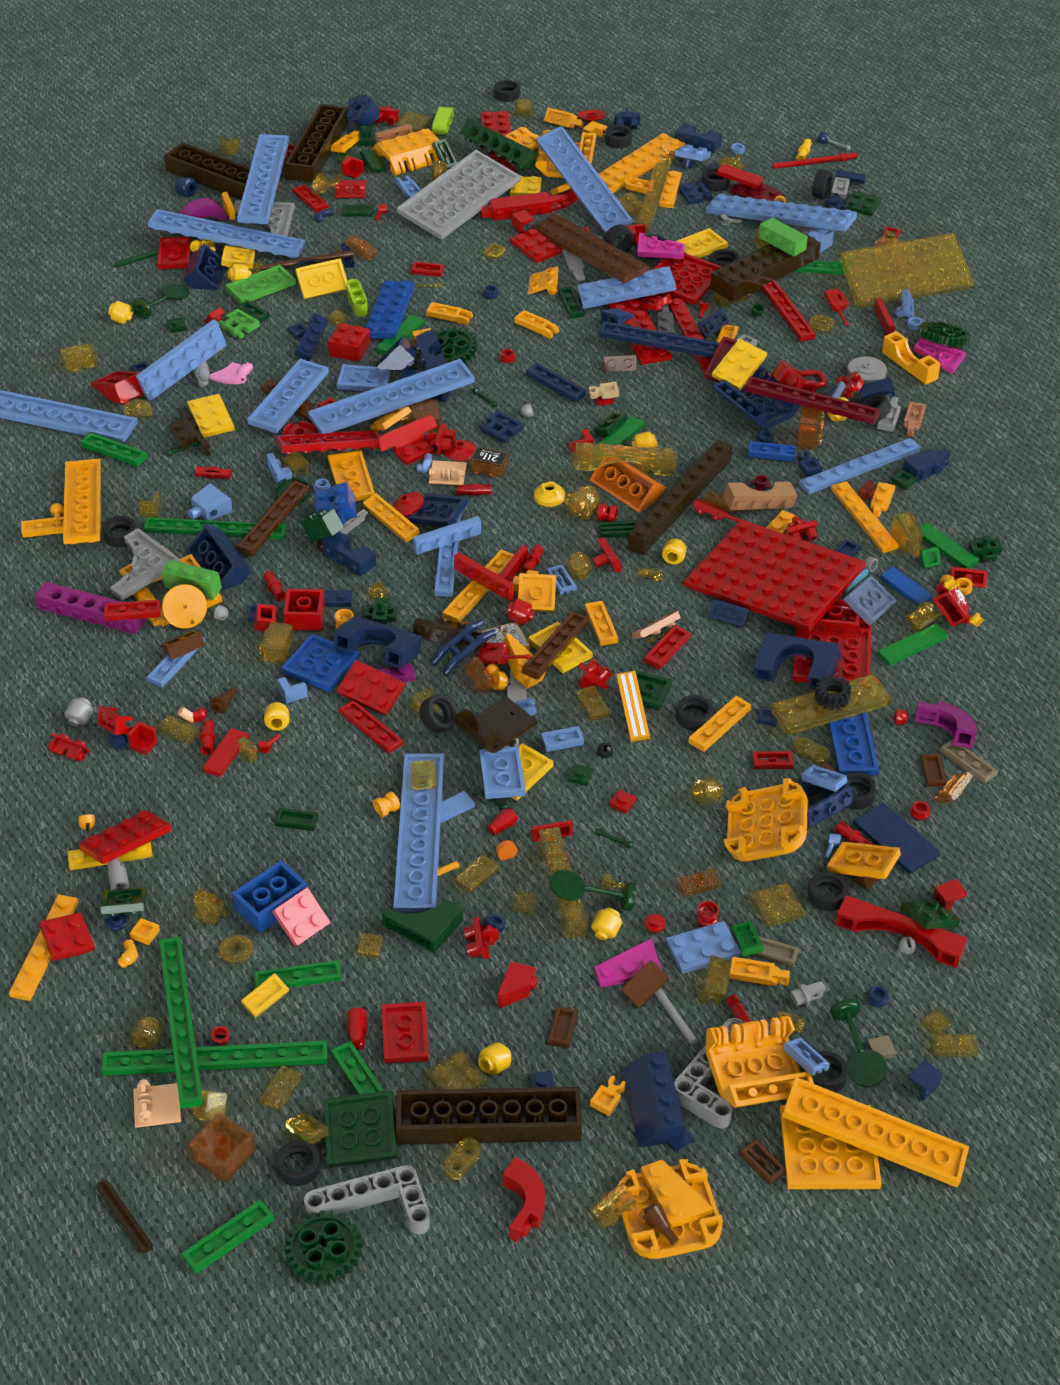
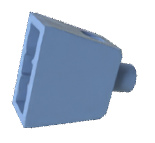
M210 483L192 496V509L188 510V515L193 520L199 516L205 520H213L232 512V502L227 495Z

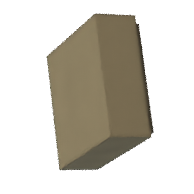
M888 1035L867 1040L869 1050L878 1052L884 1059L896 1057V1051Z

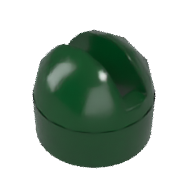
M754 303L751 308V314L755 317H760L764 312V306L760 303Z

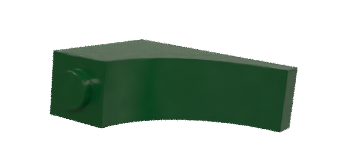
M447 899L435 908L425 912L400 913L386 908L382 913V925L433 953L440 948L463 921V908L459 904Z

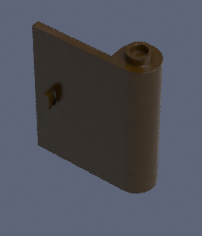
M506 695L476 717L470 710L465 709L461 710L455 718L457 726L490 753L500 751L538 724L534 717Z

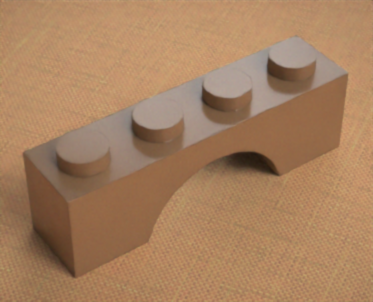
M774 482L772 489L769 491H757L744 483H727L723 493V498L729 510L792 508L798 496L791 482Z

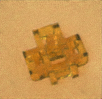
M199 889L192 895L195 907L198 908L194 913L196 918H201L203 921L215 925L220 920V917H224L227 914L222 898L205 892L202 889Z

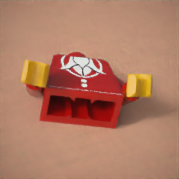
M953 576L946 581L938 583L935 586L937 594L933 601L952 627L959 623L973 624L975 627H978L984 621L978 612L974 615H968L969 603L957 587L959 584L954 581Z

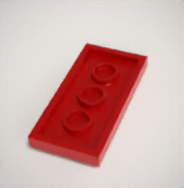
M145 810L129 819L122 820L121 823L106 828L94 836L88 837L79 843V847L82 852L104 865L170 832L171 826L170 823Z

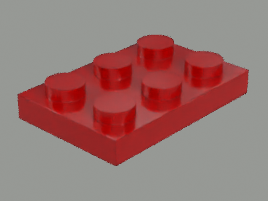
M535 228L510 238V242L535 263L561 254V249Z
M191 237L160 238L158 269L188 268Z
M355 660L336 691L341 696L354 700L358 704L387 716L406 685L405 682Z
M426 1002L382 1004L384 1064L429 1061Z

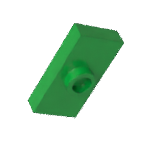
M751 921L731 926L733 936L743 957L764 951L763 944Z

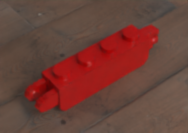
M541 192L495 198L490 201V205L480 208V214L482 218H493L494 221L512 218V213L526 210L531 216L548 214L562 208V205L559 204L562 197L560 195L549 196V193Z

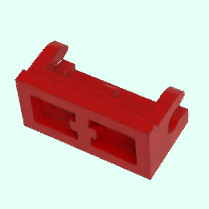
M98 706L99 726L115 735L128 734L133 728L132 726L125 725L126 721L134 720L131 716H120L115 713L117 708L113 706Z

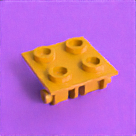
M550 267L545 271L532 274L529 280L528 294L547 289L551 295L557 293L559 267Z

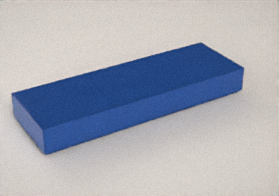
M892 567L881 574L880 579L919 608L933 600L932 594L897 568Z

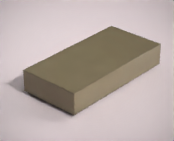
M759 936L764 951L755 953L752 956L794 968L800 948Z

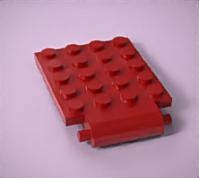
M837 599L810 632L796 627V636L799 638L839 644L841 659L834 677L836 675H839V679L844 677L845 681L848 680L851 686L860 685L861 688H869L872 624L869 626L863 619H859L860 616L843 599ZM794 656L793 681L809 683L808 674L813 660L806 656Z

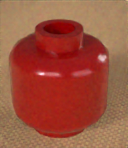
M517 598L514 602L510 601L506 615H508L509 621L525 625L527 620L531 622L535 611L531 610V603Z

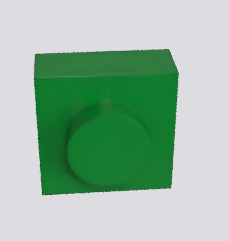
M939 547L919 550L921 566L923 568L941 565Z

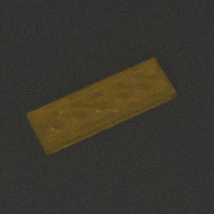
M872 674L849 681V685H851L849 703L844 708L840 706L839 710L834 707V710H830V707L825 709L824 705L820 706L819 702L815 700V691L771 703L770 710L785 733L790 735L891 705L892 699L877 677ZM827 691V692L832 693V694H837V693H838V692H835V691Z

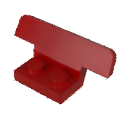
M426 415L379 436L377 439L379 450L383 452L393 447L395 455L406 465L424 458L426 453H435V448L425 440L424 434L438 427L434 417Z

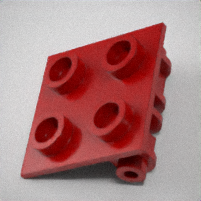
M337 180V184H335V198H365L367 181Z

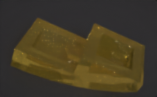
M282 1065L268 1084L260 1099V1103L281 1110L289 1101L291 1091L302 1079V1072Z

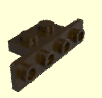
M180 407L177 408L181 419L168 425L170 431L183 449L198 441L207 456H210L211 454L208 449L211 447L207 440L204 439L200 430H197L193 420L190 421L188 413L186 411L183 412Z
M440 617L434 622L416 618L413 634L420 635L423 639L446 644L469 623L466 621L454 622L448 617ZM473 631L470 635L476 639L481 632ZM462 639L455 646L465 648L469 643ZM485 642L480 644L474 651L479 652L481 647H485Z

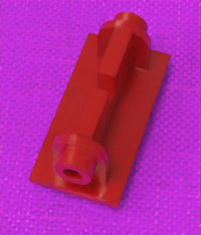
M59 733V735L50 734L54 738L53 742L50 741L48 744V749L51 752L63 756L66 750H68L65 756L76 761H83L86 756L85 752H91L86 747L87 744L81 740L76 739L72 741L62 733Z

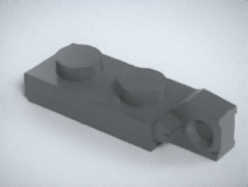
M668 304L662 306V311L657 313V328L659 332L674 334L673 314L668 312Z

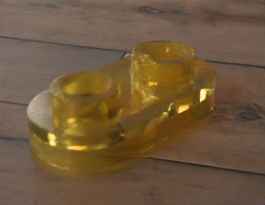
M804 737L797 738L793 743V750L796 754L816 764L829 761L830 751L826 747Z
M466 1138L459 1142L445 1160L444 1170L447 1177L459 1180L466 1176L481 1154V1147L477 1140ZM470 1150V1151H472L473 1153H472V1154H466L465 1152ZM454 1167L460 1168V1170L454 1171L452 1169Z

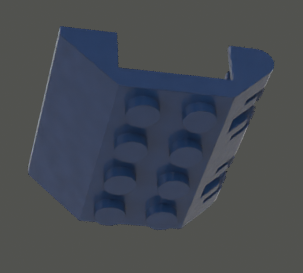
M759 366L752 375V377L780 383L772 375L769 376V372L762 366ZM726 380L712 385V389L764 429L792 418L800 407L797 404L744 391L745 385L739 391Z

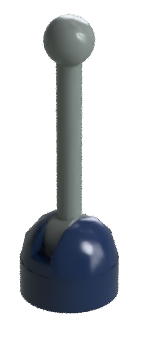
M823 131L818 136L817 142L821 144L830 142L845 148L846 151L851 149L849 145L845 146L829 139V135Z

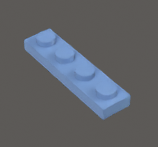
M476 516L413 537V550L418 555L481 534V519Z

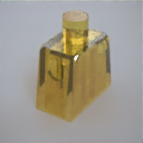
M908 511L895 515L889 533L899 544L898 549L903 554L912 552L914 556L920 555L919 550H922L920 543L923 538V532L912 512Z

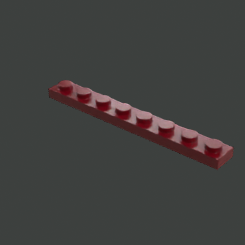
M752 376L749 377L744 391L752 394L774 398L870 424H875L880 414V409Z

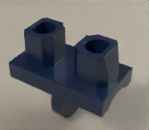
M625 108V112L614 113V125H630V129H637L638 125H640V113L629 112L628 108Z
M721 308L697 325L701 329L703 336L707 338L729 323Z

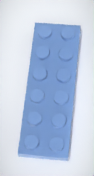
M670 266L649 270L626 283L610 278L577 285L583 309L676 290Z
M213 319L136 375L146 399L150 401L227 346L216 320Z
M299 359L248 417V424L277 433L329 373L328 367Z

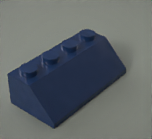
M208 523L204 525L186 549L188 555L192 554L201 568L219 573L222 586L220 591L242 584L252 572L222 529Z
M667 1052L643 1054L621 1070L623 1081H625V1090L638 1146L646 1147L668 1144V1141L684 1139L685 1123Z

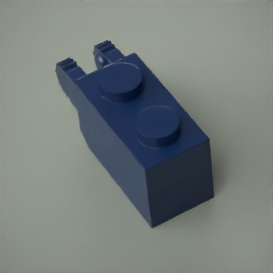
M926 449L906 458L903 470L916 476V482L926 480L931 475L939 474L943 467L949 464L947 457H950L951 452L947 449L937 452L934 449Z

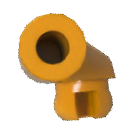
M131 939L123 943L125 952L118 958V964L122 968L133 964L138 958L136 946Z

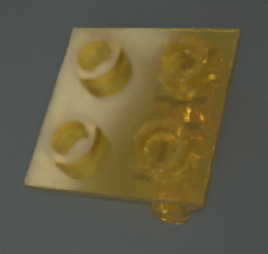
M344 172L328 180L323 173H318L312 181V186L315 189L313 195L323 193L329 186L331 188L336 186Z

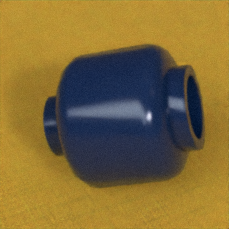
M179 177L175 184L176 192L179 195L191 197L197 191V183L193 178Z

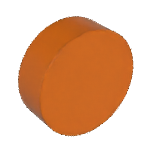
M510 840L501 842L496 848V853L500 860L513 858L518 852L515 843Z

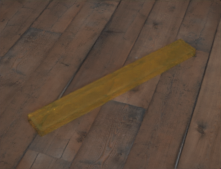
M659 154L656 158L636 220V224H645V233H649L672 162L671 159L662 154Z

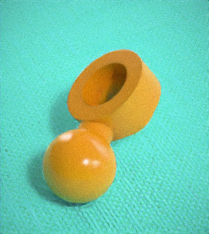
M948 574L943 575L939 582L946 581L952 576ZM958 578L954 580L959 584L957 587L964 596L972 592V581L970 579Z
M489 664L485 668L486 676L491 679L492 688L494 690H504L508 685V677L505 672L500 671V668L495 664Z

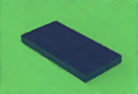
M885 803L880 804L854 820L853 825L876 845L900 848L901 855L896 863L909 875L940 855L938 849Z

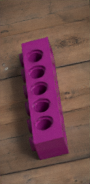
M45 582L35 595L37 608L42 611H51L61 616L73 617L76 620L89 621L91 624L104 625L107 628L119 629L125 633L137 634L147 620L142 618L104 621V604L120 603L122 601Z

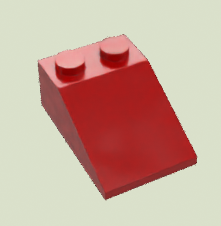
M116 371L91 382L92 387L113 403H120V405L130 402L129 399L131 398L135 399L143 396V391L136 378V375L140 372Z

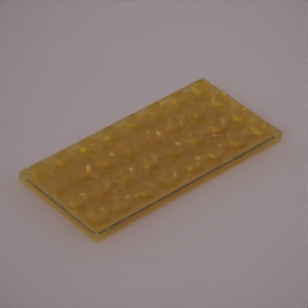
M955 233L844 251L839 254L858 308L874 306L875 300L881 298L884 304L900 301L902 290L908 288L912 298H919L974 288L975 286Z

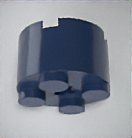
M359 95L349 99L346 115L358 127L359 125H373L374 120L377 121L380 110L367 95Z

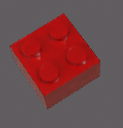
M339 323L328 340L329 356L360 362L371 344L370 329Z
M287 589L284 607L285 630L322 631L325 613L324 589Z

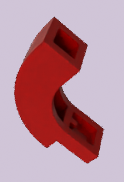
M783 360L779 361L771 373L780 383L799 389L807 381L800 375L801 372Z
M514 1157L502 1174L503 1186L517 1193L524 1201L522 1210L509 1226V1238L518 1243L522 1236L526 1237L531 1226L537 1229L540 1227L545 1213V1190L537 1172L524 1161Z

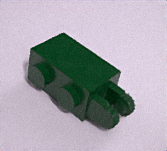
M323 509L318 513L313 512L306 516V520L299 523L300 528L304 527L306 531L304 533L305 537H309L312 542L331 537L344 528L334 509L328 511Z

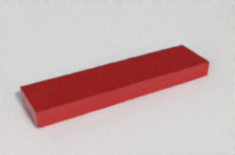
M352 700L339 708V713L387 753L390 754L404 744V740L356 701Z

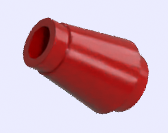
M511 808L502 809L487 826L488 830L493 835H496L516 825L515 822L518 821V817Z

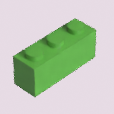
M773 217L761 223L759 229L760 239L792 256H796L806 250L808 236Z
M169 560L161 571L164 586L168 589L181 584L192 585L198 588L205 598L214 600L222 588L219 573L216 571Z

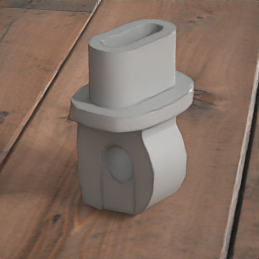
M823 982L807 986L801 984L798 985V989L790 991V996L796 1006L801 1004L809 1006L810 1001L823 996L826 987Z

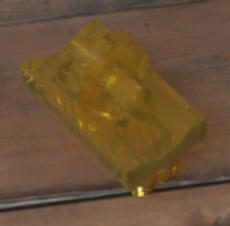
M739 154L733 159L727 156H722L719 159V166L726 164L743 170L745 167L740 162L741 156Z
M432 161V180L434 181L447 171L446 161Z
M923 601L919 604L917 610L906 616V620L911 623L910 627L918 632L923 630V627L934 623L943 613L940 609L935 608L931 602Z
M622 1182L610 1193L602 1192L600 1194L602 1199L590 1210L601 1227H612L618 1222V1218L623 1212H630L636 1207L635 1202L637 1201Z

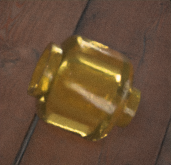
M573 553L567 561L568 570L573 578H578L579 580L586 579L593 570L588 555L584 553Z
M716 778L699 779L692 788V794L694 799L700 804L717 803L723 794V786Z
M151 1016L139 1018L131 1031L133 1043L141 1049L154 1048L162 1036V1024Z

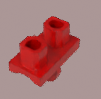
M386 106V108L378 107L380 114L377 121L374 120V123L379 124L381 121L387 122L388 125L399 123V109H391L390 106Z
M441 424L438 433H428L426 441L431 446H437L436 455H441L443 450L451 451L452 441H455L456 438L455 429H447L446 424Z
M798 516L792 518V523H788L786 535L801 540V536L805 535L808 542L816 540L818 536L816 527L818 524L816 520L806 522L805 519L800 520Z
M594 659L587 665L582 662L578 665V668L584 671V675L580 677V687L582 689L590 690L592 687H595V684L603 689L609 687L606 681L613 674L608 667H601Z
M479 917L472 918L473 925L463 928L467 941L476 940L466 944L467 953L470 957L481 955L483 959H489L488 945H494V942L499 939V931L492 928L491 925H487L485 929L480 924Z

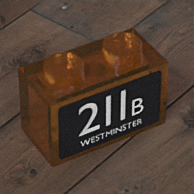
M476 446L470 457V471L503 478L509 467V453Z

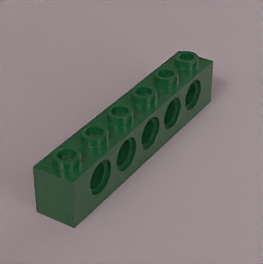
M470 118L467 119L460 134L465 136L464 139L470 143L474 141V145L480 148L484 146V150L491 154L495 152V155L501 159L507 158L506 161L511 164L517 163L516 166L522 170L525 168L531 170L539 155L533 150Z

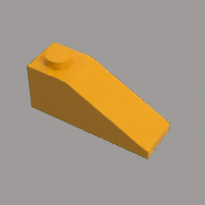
M506 634L503 642L507 644V649L510 650L508 655L530 654L531 657L533 656L512 635ZM508 659L507 662L514 678L526 689L543 680L545 673L539 680L521 673L522 667L528 661L527 659Z

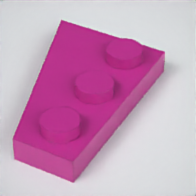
M639 232L637 257L684 259L685 244L671 240L661 241L658 240V237H646L644 233Z
M922 337L914 346L916 353L923 357L930 355L941 363V368L951 374L955 372L966 355L964 351L937 344V342L932 343L931 340H926Z
M652 939L595 966V974L600 988L629 982L650 960L662 970Z

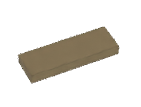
M953 739L940 747V752L984 784L998 774V770L966 747L953 745Z

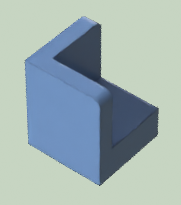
M285 677L278 679L279 692L286 704L308 697L305 682L290 686Z

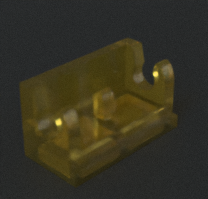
M713 955L710 956L704 970L698 1002L705 1003L708 998H713V1004L718 1005L722 997H725L732 961Z

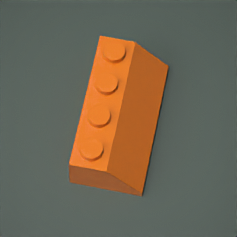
M606 451L589 481L639 513L659 501L666 489L664 485L609 451Z

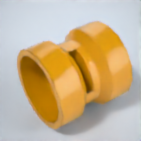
M340 609L335 613L336 630L353 617L351 610Z
M390 791L383 798L378 797L374 799L373 806L379 816L383 818L390 811L395 812L399 810L400 802L395 793Z

